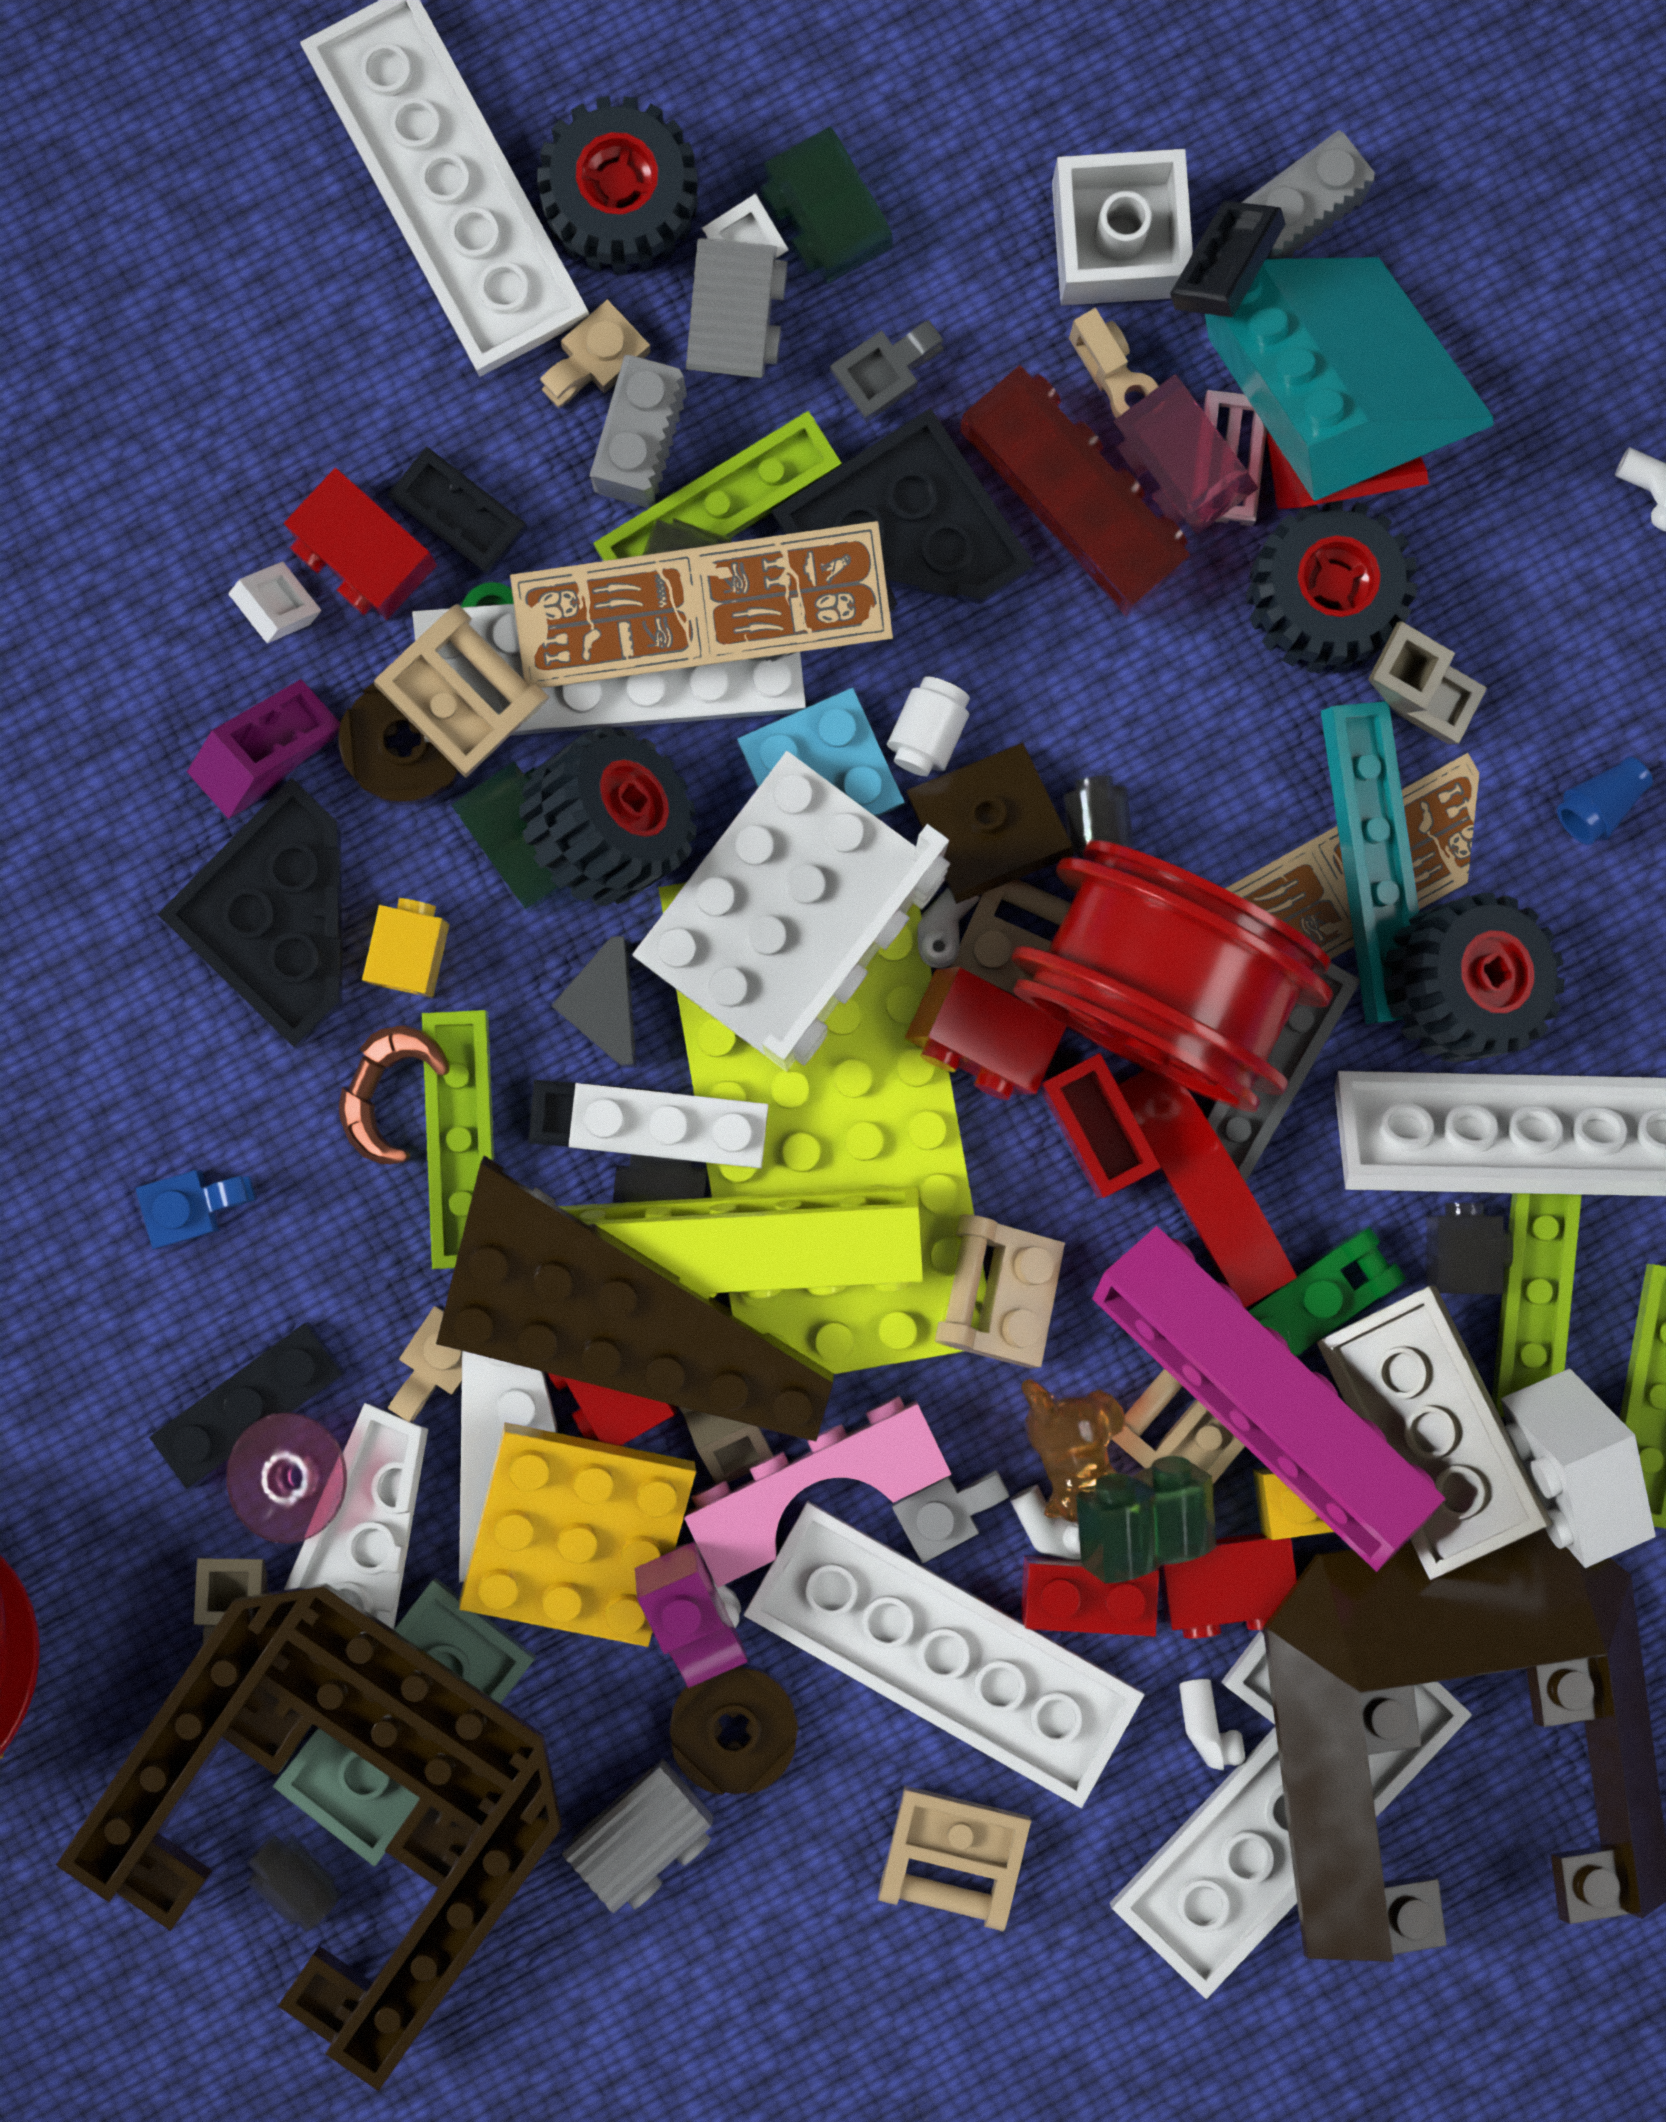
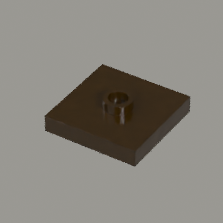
M1023 742L906 790L908 800L921 829L923 830L928 824L949 840L944 859L951 864L947 868L948 872L944 878L956 904L1060 862L1063 858L1074 856L1073 846Z

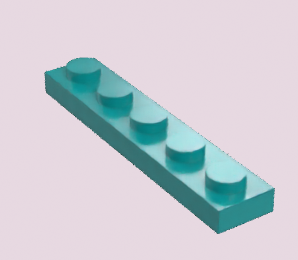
M1386 701L1331 706L1321 710V718L1359 979H1361L1360 986L1365 1021L1367 1025L1403 1020L1402 1016L1393 1018L1388 1005L1395 1003L1393 991H1384V978L1392 975L1393 968L1385 965L1388 951L1401 947L1393 938L1400 928L1411 925L1409 919L1419 913L1390 707Z

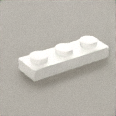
M576 1083L569 1147L762 1169L769 1105Z

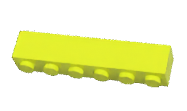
M919 1186L558 1206L587 1225L594 1223L680 1277V1283L707 1300L709 1297L714 1298L717 1293L742 1291L746 1297L768 1298L779 1294L781 1289L807 1288L808 1292L813 1294L829 1295L845 1290L846 1286L871 1284L876 1290L898 1291L909 1287L911 1282H923Z

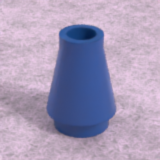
M1631 756L1626 757L1618 765L1565 791L1564 801L1557 807L1558 818L1565 830L1582 844L1591 845L1596 840H1607L1640 796L1653 785L1652 775L1641 761Z

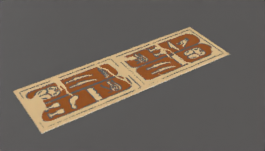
M878 521L510 575L524 681L529 686L536 683L540 688L893 639Z
M1468 753L1402 789L1419 910L1469 882L1480 773ZM1337 826L1225 888L1302 933L1318 945L1329 956L1330 960L1355 946Z

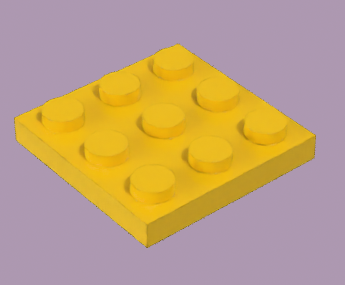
M504 1422L459 1598V1610L649 1647L653 1631L637 1600L635 1567L675 1550L696 1474L695 1462Z

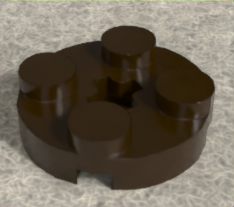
M374 682L364 689V694L355 700L351 709L348 707L339 728V749L345 768L367 793L387 803L397 805L423 803L435 798L441 792L452 788L459 779L460 772L431 742H424V735L374 685ZM409 724L413 734L421 735V744L413 747L411 755L408 757H400L397 749L387 747V738L397 736L398 725Z
M745 1664L690 1688L686 1685L674 1704L670 1725L671 1745L678 1766L688 1779L710 1793L724 1795V1793L740 1794L746 1792V1794H750L767 1788L785 1772L794 1756L799 1723L793 1700L786 1688L773 1675L759 1667ZM726 1713L733 1718L740 1713L745 1715L750 1720L745 1728L751 1736L750 1739L744 1744L736 1739L731 1740L727 1745L718 1738L723 1730L718 1719Z

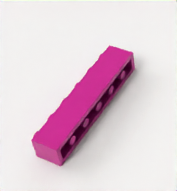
M1156 1226L1104 1272L1092 1299L1376 1572L1430 1519L1446 1498L1436 1489L1434 1481L1426 1471L1415 1464L1408 1463L1387 1443L1385 1435L1375 1423L1367 1418L1359 1417L1338 1397L1335 1387L1326 1377L1317 1372H1311L1290 1352L1285 1339L1274 1329L1264 1327L1243 1307L1240 1298L1229 1286L1216 1282L1196 1263L1192 1252L1181 1241L1169 1238Z

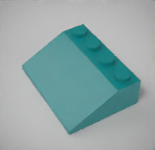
M1379 257L1266 259L1233 317L1205 314L1209 341L1314 501L1493 426V415Z

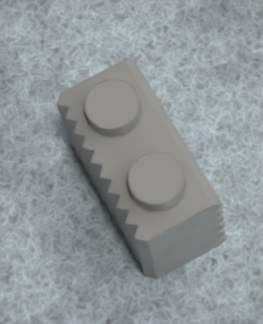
M1336 131L1241 202L1281 207L1286 225L1266 259L1292 258L1295 250L1301 251L1304 244L1311 243L1315 235L1321 236L1324 229L1331 228L1335 220L1341 221L1345 213L1351 214L1354 206H1361L1374 181L1375 172L1344 132Z
M712 238L698 239L688 336L687 370L762 378L765 374V364L777 365L781 326L769 325L772 299L784 300L788 261L776 260L777 246Z
M624 355L589 476L591 477L590 480H592L591 483H593L592 486H594L593 489H595L594 492L646 508L656 504L654 495L660 492L658 483L663 481L661 471L667 468L665 459L670 457L668 447L673 445L672 435L677 433L675 423L680 421L679 411L684 409L682 400L687 397L684 376L679 368L632 355Z
M662 1758L605 1810L600 1812L596 1818L591 1820L566 1843L562 1855L612 1913H615L626 1902L633 1909H636L647 1901L663 1884L657 1876L658 1873L675 1858L682 1866L686 1865L710 1843L712 1839L707 1835L706 1831L712 1826L714 1816Z

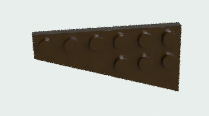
M485 1155L483 1156L436 1341L437 1345L795 1437L817 1441L832 1389L834 1373L770 1333L762 1334L731 1315V1309L712 1297H709L708 1300L680 1283V1277L594 1223L591 1225L585 1224L555 1205V1199L536 1187L533 1190L529 1189L502 1172L504 1167Z

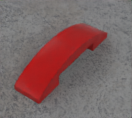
M1147 1070L1118 1085L1161 1166L1160 1171L1209 1251L1208 1256L1223 1282L1238 1295L1243 1307H1248L1296 1279L1297 1276L1258 1203L1188 1089Z

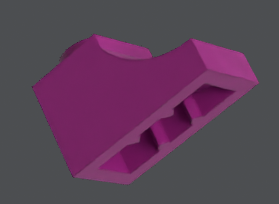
M300 679L213 729L187 770V773L224 815L230 819L273 793L277 785L290 772L336 737L341 723L304 681Z
M694 1542L635 1567L637 1600L663 1654L669 1653L688 1688L748 1662L746 1650Z

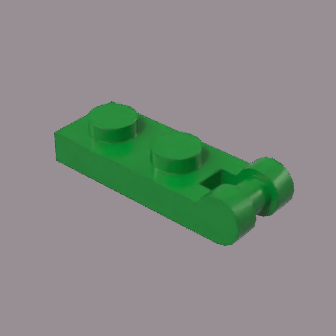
M1368 1225L1297 1273L1296 1279L1266 1295L1246 1310L1264 1327L1277 1331L1287 1342L1290 1352L1296 1357L1376 1299L1395 1289L1406 1280V1276L1396 1262L1391 1264L1387 1262L1377 1248V1245L1381 1242L1370 1225ZM1356 1260L1368 1279L1352 1288L1340 1270Z

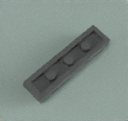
M1331 963L1325 974L1319 975L1333 991V998L1330 1004L1319 1008L1296 1003L1267 1060L1269 1064L1280 1071L1288 1080V1087L1285 1093L1282 1095H1271L1252 1089V1092L1261 1100L1256 1112L1239 1110L1216 1101L1206 1118L1245 1182L1361 979Z

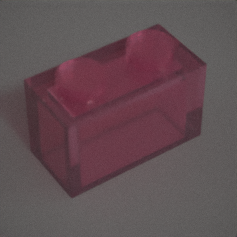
M1176 374L1114 420V423L1126 438L1116 447L1138 477L1147 470L1154 476L1161 488L1153 493L1152 497L1173 525L1185 519L1197 535L1259 489L1248 471Z

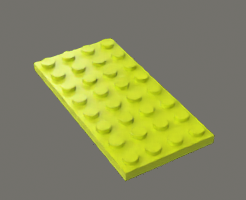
M686 883L658 887L663 913ZM915 904L906 913L910 918L886 950L881 947L865 967L869 973L845 1005L839 1002L826 1019L824 1024L828 1026L826 1029L828 1030L826 1033L827 1037L805 1066L795 1060L787 1072L676 989L694 1096L769 1105L762 1169L706 1163L712 1198L919 1186L923 1282H911L909 1287L898 1291L876 1290L872 1287V1284L846 1286L845 1290L839 1293L829 1295L813 1294L808 1292L807 1288L781 1289L779 1294L768 1298L746 1297L743 1295V1291L729 1292L731 1310L734 1317L762 1334L770 1333L834 1374L964 1352L963 1350L935 1342L938 1322H945L962 1239L956 1235L959 1216L963 1214L974 1215L949 1071L938 1068L922 1059L920 1055L923 1048L905 1039V1035L932 979L931 967L923 961L919 954L918 923L922 920L920 908ZM982 1266L971 1327L977 1331L987 1286L984 1266Z

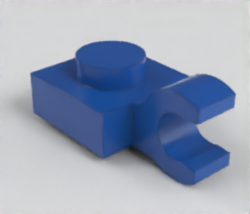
M202 1170L190 1171L135 1188L152 1249H160L217 1232L219 1228L215 1212L257 1200L250 1176H237L207 1186Z

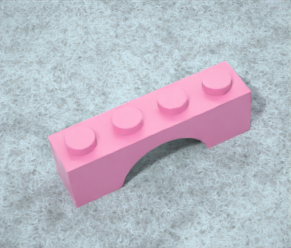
M900 1396L892 1398L865 1412L870 1423L847 1434L842 1424L832 1427L818 1434L816 1442L807 1440L812 1451L788 1462L785 1453H779L751 1467L749 1470L754 1479L730 1490L727 1481L724 1480L693 1495L691 1498L696 1507L686 1511L684 1519L717 1588L776 1560V1532L781 1515L789 1502L800 1491L811 1484L830 1478L855 1479L875 1487L894 1503L951 1475L917 1401L915 1400L904 1406Z

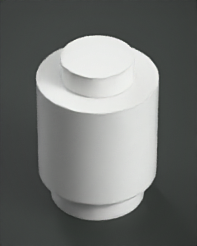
M924 677L919 688H912L888 740V747L896 753L894 762L901 768L920 776H928L931 770L944 771L969 717V712L965 709L970 699L969 695L947 681L935 677Z

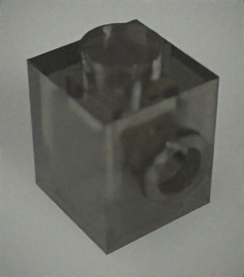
M1445 1203V1216H1426V1287L1436 1286L1439 1293L1503 1294V1268H1510L1513 1261V1237L1511 1230L1503 1229V1216H1484V1203Z

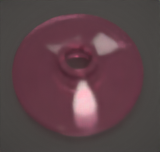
M296 1413L273 1414L253 1423L237 1440L227 1466L228 1495L238 1518L257 1536L276 1543H295L310 1539L329 1526L342 1506L347 1488V1468L344 1455L334 1436L318 1421ZM296 1465L300 1467L302 1472V1485L300 1488L294 1486L291 1481V1471Z

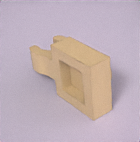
M607 299L561 340L562 349L570 357L556 363L540 378V381L545 385L542 391L559 409L566 405L591 380L603 393H606L617 383L624 355H632L644 359L650 354V344Z
M1096 308L1073 321L1069 340L1100 391L1105 390L1110 399L1111 410L1119 422L1126 424L1132 418V411L1125 402V395L1130 392L1142 393L1151 408L1159 404L1161 393L1155 380L1146 374L1134 373L1128 370V360L1125 356L1130 354L1129 346L1123 333L1114 321L1111 320L1105 324Z
M437 1306L433 1307L399 1358L400 1361L414 1369V1371L397 1392L388 1409L408 1422H414L437 1386L454 1395L462 1384V1351L436 1344L444 1310Z

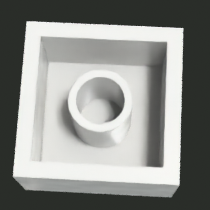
M1185 149L1057 157L1052 180L1061 306L1172 299L1170 292L1193 254Z
M1567 1369L1501 1398L1506 1421L1505 1427L1553 1525L1546 1527V1531L1556 1547L1559 1549L1567 1547L1579 1562L1587 1568L1656 1537L1635 1434L1571 1369Z

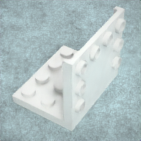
M786 751L632 956L787 1072L795 1060L805 1066L827 1037L826 1033L828 1030L826 1029L828 1026L824 1022L838 1003L841 1002L845 1005L869 973L865 967L881 947L886 950L910 918L906 913L911 906L915 904L922 910L945 880L944 876L947 874V868L951 864L944 859L949 840L927 824L919 834L915 847L790 752Z

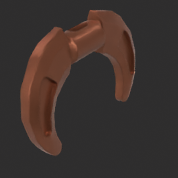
M402 1025L378 1030L371 1034L359 1050L365 1055L362 1056L349 1087H342L338 1107L340 1121L349 1143L364 1158L379 1164H397L410 1159L408 1150L397 1148L383 1138L376 1123L375 1104L369 1100L372 1099L385 1068L392 1067L397 1062L408 1057H415L429 1064L438 1075H447L450 1070L445 1053L425 1031Z

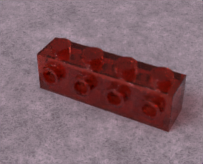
M1019 365L962 415L960 432L1119 610L1128 617L1183 569L1190 556L1184 548L1188 544L1187 538L1168 516L1162 515L1158 519L1142 501L1146 497L1143 488L1126 469L1120 468L1115 471L1102 457L1100 452L1103 450V445L1096 434L1080 420L1073 424L1059 409L1058 405L1061 403V399L1053 386L1038 373L1031 377Z

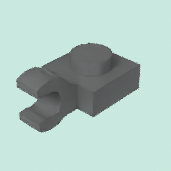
M930 320L917 326L893 345L881 330L830 365V370L867 423L918 388V381L910 370L929 362L944 350L941 345L943 339Z

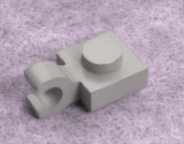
M997 1470L988 1473L958 1491L950 1476H947L892 1504V1508L923 1564L979 1534V1530L971 1515L1009 1497V1491Z

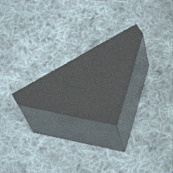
M624 936L610 937L551 1006L623 1068H636L628 941Z

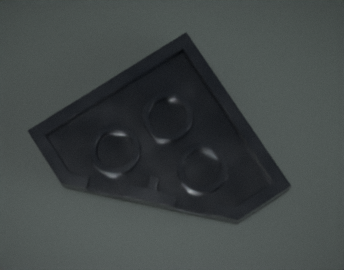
M931 408L772 510V517L784 535L878 521L886 585L889 584L894 587L982 604L1033 571L1035 567L1034 562Z
M291 778L157 915L294 1048L298 1049L343 1003L341 824Z

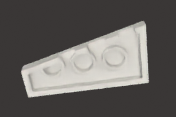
M462 1351L459 1583L464 1582L504 1422L558 1433L543 1371Z
M364 1403L284 1590L327 1583L394 1630L428 1434L427 1428L411 1421L408 1422L374 1405Z

